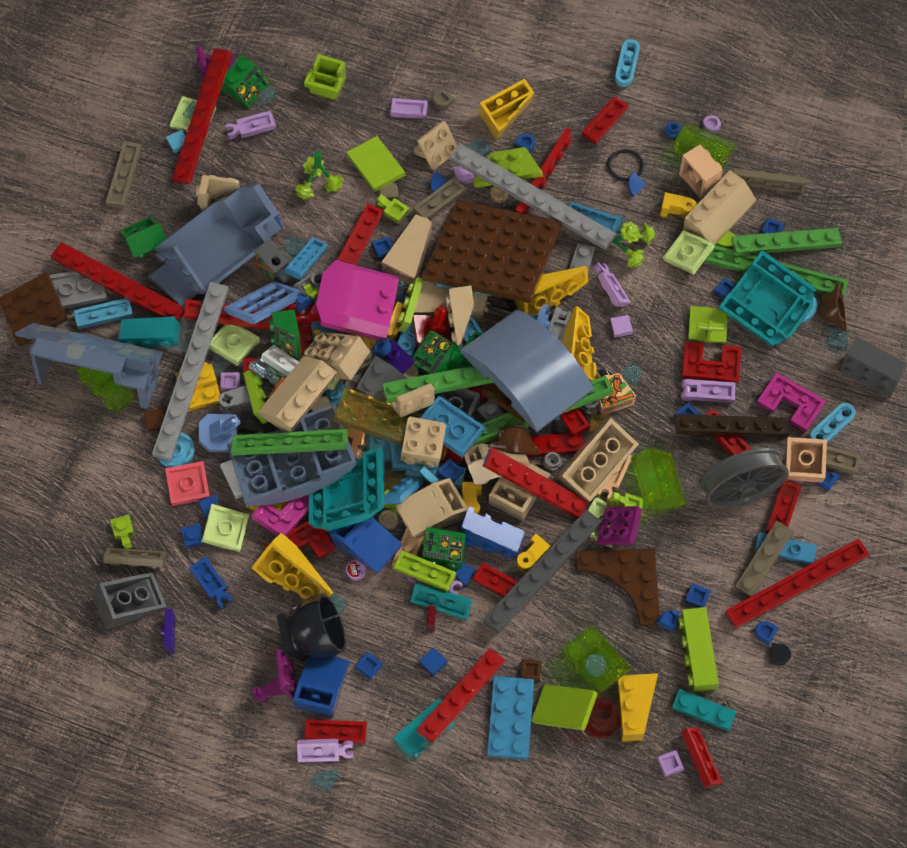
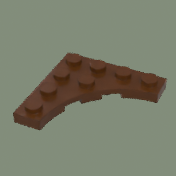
M655 548L576 551L577 572L603 575L613 580L616 585L631 597L638 614L640 626H659L656 624L657 618L660 616Z

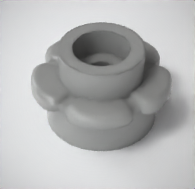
M551 452L545 455L543 465L545 468H549L550 471H555L558 467H561L562 460L557 453Z

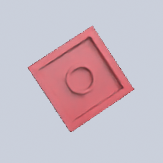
M203 461L165 468L172 506L197 502L210 497Z

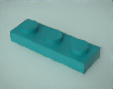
M416 582L410 602L427 608L429 605L436 606L437 611L467 620L473 600Z
M679 689L672 709L728 732L737 712Z

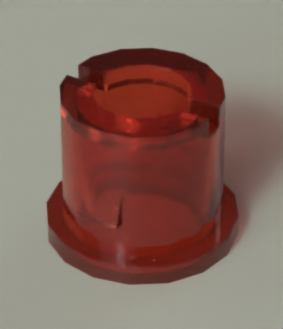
M596 698L585 728L587 732L597 738H607L613 735L618 729L620 722L617 705L610 698ZM598 709L607 710L612 715L608 720H593L595 717L594 711Z

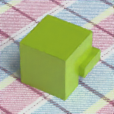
M318 54L313 65L314 69L310 68L304 81V87H308L310 93L337 100L346 80L345 62Z

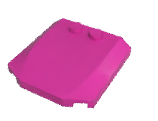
M335 260L323 272L315 305L316 313H318L320 318V325L378 341L386 339L399 277Z

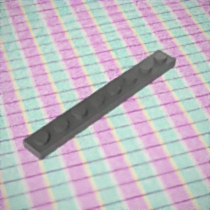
M586 509L484 618V622L499 634L595 532L602 521Z

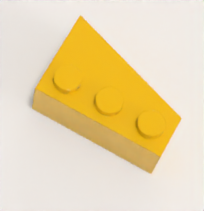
M523 79L480 102L478 114L496 140L532 102L534 91L526 79Z
M658 673L621 675L617 677L616 688L622 742L642 741Z

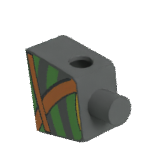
M269 239L255 250L254 265L272 282L280 279L284 284H287L291 281L293 277L285 273L288 261Z

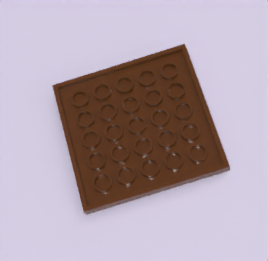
M457 200L422 275L423 281L455 288L471 286L474 292L531 304L563 225L561 222L553 219L520 214L514 211Z

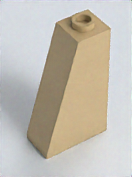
M417 214L413 217L383 259L382 272L398 276L399 281L407 285L410 282L414 283L420 273L432 233V222L429 219Z
M423 281L414 314L435 315L436 309L440 305L446 307L445 295H448L449 288L438 287L436 283ZM472 293L474 300L472 316L475 320L483 319L484 314L489 312L486 305L491 304L488 302V295ZM448 309L446 316H448V313H451L450 309Z

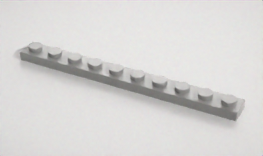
M459 144L450 156V161L545 216L561 222L564 227L604 250L608 248L615 238L616 233L462 144Z
M214 282L209 284L152 453L153 457L172 461L229 290L228 286Z

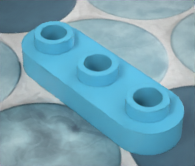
M626 40L622 45L615 75V82L621 87H627L633 81L640 51V44L636 40Z
M849 403L840 404L811 431L809 439L820 437L823 440H827L828 444L854 419L855 408Z

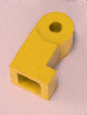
M665 192L660 216L667 217L668 213L680 215L685 219L697 203L692 198Z
M462 482V499L467 508L469 506L474 508V513L480 515V504L477 502V495H482V484L475 485L474 482Z
M537 534L531 538V547L526 552L519 554L517 558V567L522 573H527L551 548Z

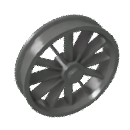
M758 448L735 454L717 463L700 480L701 488L707 493V503L716 508H729L753 502L779 488L789 476L788 468L782 464V453L774 448Z

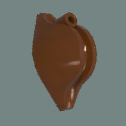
M836 284L832 292L822 294L823 299L818 305V314L826 323L837 325L843 332H847L841 284Z
M520 424L499 428L498 438L489 443V447L504 451L540 454V449L531 440L529 430Z

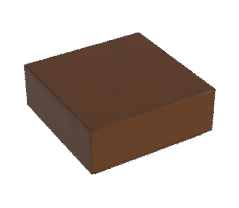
M163 408L144 412L148 432L161 429L165 417Z
M522 659L520 678L534 679V682H540L542 661Z

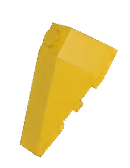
M582 266L543 274L531 304L514 300L518 310L528 315H539L543 304L549 305V309L553 305L557 307L561 304L560 300L566 295L574 294L588 283V268Z
M576 306L573 309L561 343L579 363L588 379L592 381L596 379L597 368L596 363L592 361L594 347L590 345L589 340L592 336L590 319L584 311Z
M282 533L270 543L251 567L267 582H275L283 586V589L286 591L291 590L298 593L303 599L317 594H326L330 598L334 593L299 548Z

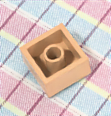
M698 145L682 156L679 175L702 200L721 180L723 170L721 165L713 160L709 151Z
M788 437L785 446V466L789 471L787 480L823 483L826 476L827 440Z

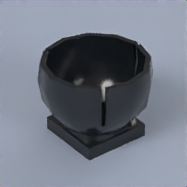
M326 594L313 595L299 602L291 616L285 613L276 615L285 653L301 662L308 660V656L323 659L337 656L345 651L346 637L340 616L323 622L324 619L339 614L334 603Z

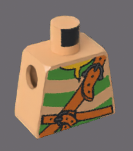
M606 368L596 373L598 378L606 375L614 393L599 399L598 406L601 417L634 405L636 395L619 373L609 375Z

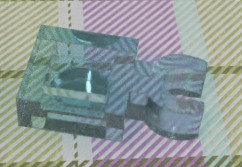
M261 358L251 361L248 367L254 371L255 375L268 378L274 385L281 378H284L283 374L275 371L273 367L261 360Z

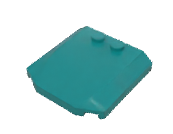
M762 250L718 309L766 344L773 347L789 339L813 308L815 287Z
M380 447L362 452L363 457L356 459L357 465L347 474L332 484L309 494V524L313 528L334 530L368 520L384 508L383 451Z

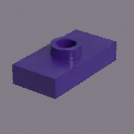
M390 339L391 350L384 358L394 368L404 374L415 360L395 341Z
M165 609V625H161V636L165 637L164 647L166 653H175V613L173 609Z

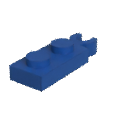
M206 557L189 567L211 600L217 598V604L221 609L224 608L221 603L223 599H228L230 603L233 602L231 595L224 593L228 590L226 584Z

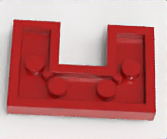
M685 341L682 378L739 384L742 347L723 345L721 362L703 360L704 343Z
M309 520L294 528L286 536L299 550L309 545L318 560L336 550L325 531L313 528L309 524Z

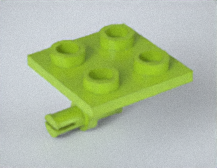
M690 306L688 341L726 344L727 315L718 308Z

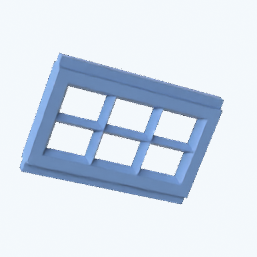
M274 281L224 307V311L248 323L256 324L272 315V312H278L296 302L299 296L304 297V293ZM257 309L260 310V311H258V312H256V313H254V314H250V313L256 311Z

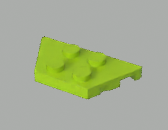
M526 147L492 152L487 158L523 180L543 177L541 169ZM478 176L473 181L475 188L492 185Z

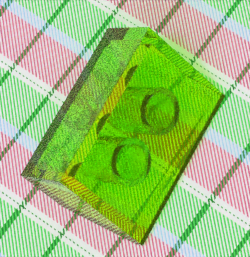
M688 123L683 126L675 140L674 152L684 155L698 145H701L709 151L713 160L718 162L724 171L738 145L692 123Z
M646 448L631 457L633 470L637 477L638 487L641 491L643 505L646 510L662 512L687 506L672 453Z

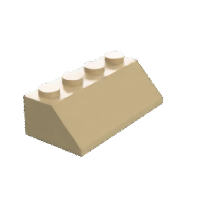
M729 170L685 217L683 230L716 245L725 233L754 205L756 198L745 180Z
M304 356L261 407L258 414L282 432H292L334 381L337 371L322 360Z
M612 418L605 419L557 474L556 478L570 491L591 502L639 444Z

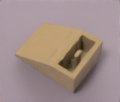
M471 286L451 288L448 290V295H445L446 308L451 311V313H448L449 327L454 330V332H451V341L459 348H461L474 310Z
M319 332L305 350L301 359L305 356L322 360L337 371L335 376L337 379L351 380L371 351L359 336Z
M489 444L472 446L464 455L475 485L485 484L496 477L501 478V476L483 467L487 452L491 448ZM496 449L525 466L530 465L526 453Z
M531 463L529 466H526L548 479L551 475ZM503 477L498 479L489 494L490 505L522 522L537 499V496Z
M450 478L435 482L410 495L401 504H394L412 537L425 534L426 527L440 529L459 523L468 510Z

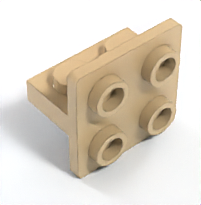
M441 121L417 140L418 146L413 151L416 156L425 158L430 168L435 170L450 158L458 145L447 123Z

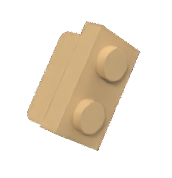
M202 175L201 184L197 185L196 196H198L197 205L200 206L201 212L211 205L212 199L218 200L221 197H228L239 189V181L234 178Z
M431 383L398 396L397 401L390 404L400 418L434 404L435 388Z
M409 417L400 460L407 464H423V466L428 468L438 467L446 429L445 423Z

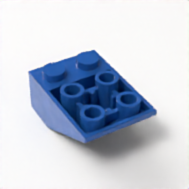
M373 517L366 521L329 532L333 545L377 574L403 546L400 541Z
M309 656L294 695V708L334 718L350 660L338 657L316 659Z

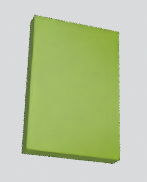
M378 136L346 152L347 157L374 192L406 176L405 171Z
M545 684L531 721L539 725L585 731L598 693L594 690Z

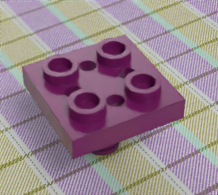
M639 506L606 507L597 543L600 546L633 545L637 537L636 532L642 509Z

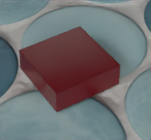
M429 605L427 630L435 631L436 606Z

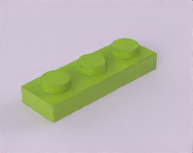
M419 277L415 279L414 283L410 282L406 293L409 295L405 297L402 304L404 311L400 313L397 320L400 323L398 331L403 333L406 332L411 324L423 285V279Z
M248 370L243 374L253 413L262 424H265L269 421L258 414V411L265 404L264 399H266V395L261 389L262 381L258 375H254L251 370Z
M403 550L394 565L395 571L449 592L456 577V572Z

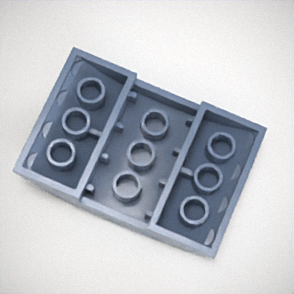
M519 310L511 313L460 350L463 356L484 378L489 377L512 401L511 406L536 432L540 431L594 390L585 372L567 348L541 323Z
M332 404L306 414L292 432L344 429L336 404ZM279 429V430L273 431V432H271V433H283V432ZM262 430L254 434H264V432ZM349 440L347 441V450L239 456L232 455V442L226 444L246 506L277 504L309 495L337 481L357 465Z

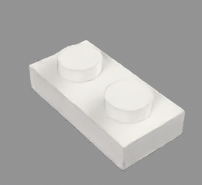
M275 345L265 351L261 357V360L286 377L299 363V361Z

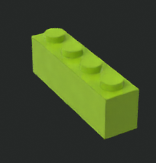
M706 607L683 609L681 616L678 617L679 629H683L681 644L682 648H686L684 663L685 667H689L690 674H687L688 686H692V692L717 690L719 681Z

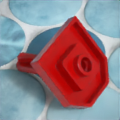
M443 305L436 309L435 315H413L412 324L415 342L418 346H420L430 330L452 342L448 316H446L448 310Z

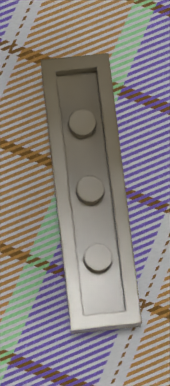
M123 142L106 199V206L125 208L142 151V144Z
M734 168L733 171L751 187L804 193L807 177L799 175L792 176L782 173L751 171L744 168Z
M776 521L735 588L749 597L753 596L794 531Z

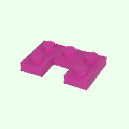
M776 372L756 404L771 413H774L782 399L797 407L798 409L791 418L790 424L806 433L825 405L826 400Z
M309 495L290 500L281 512L270 505H260L252 514V519L276 536L280 533L287 536L309 512Z

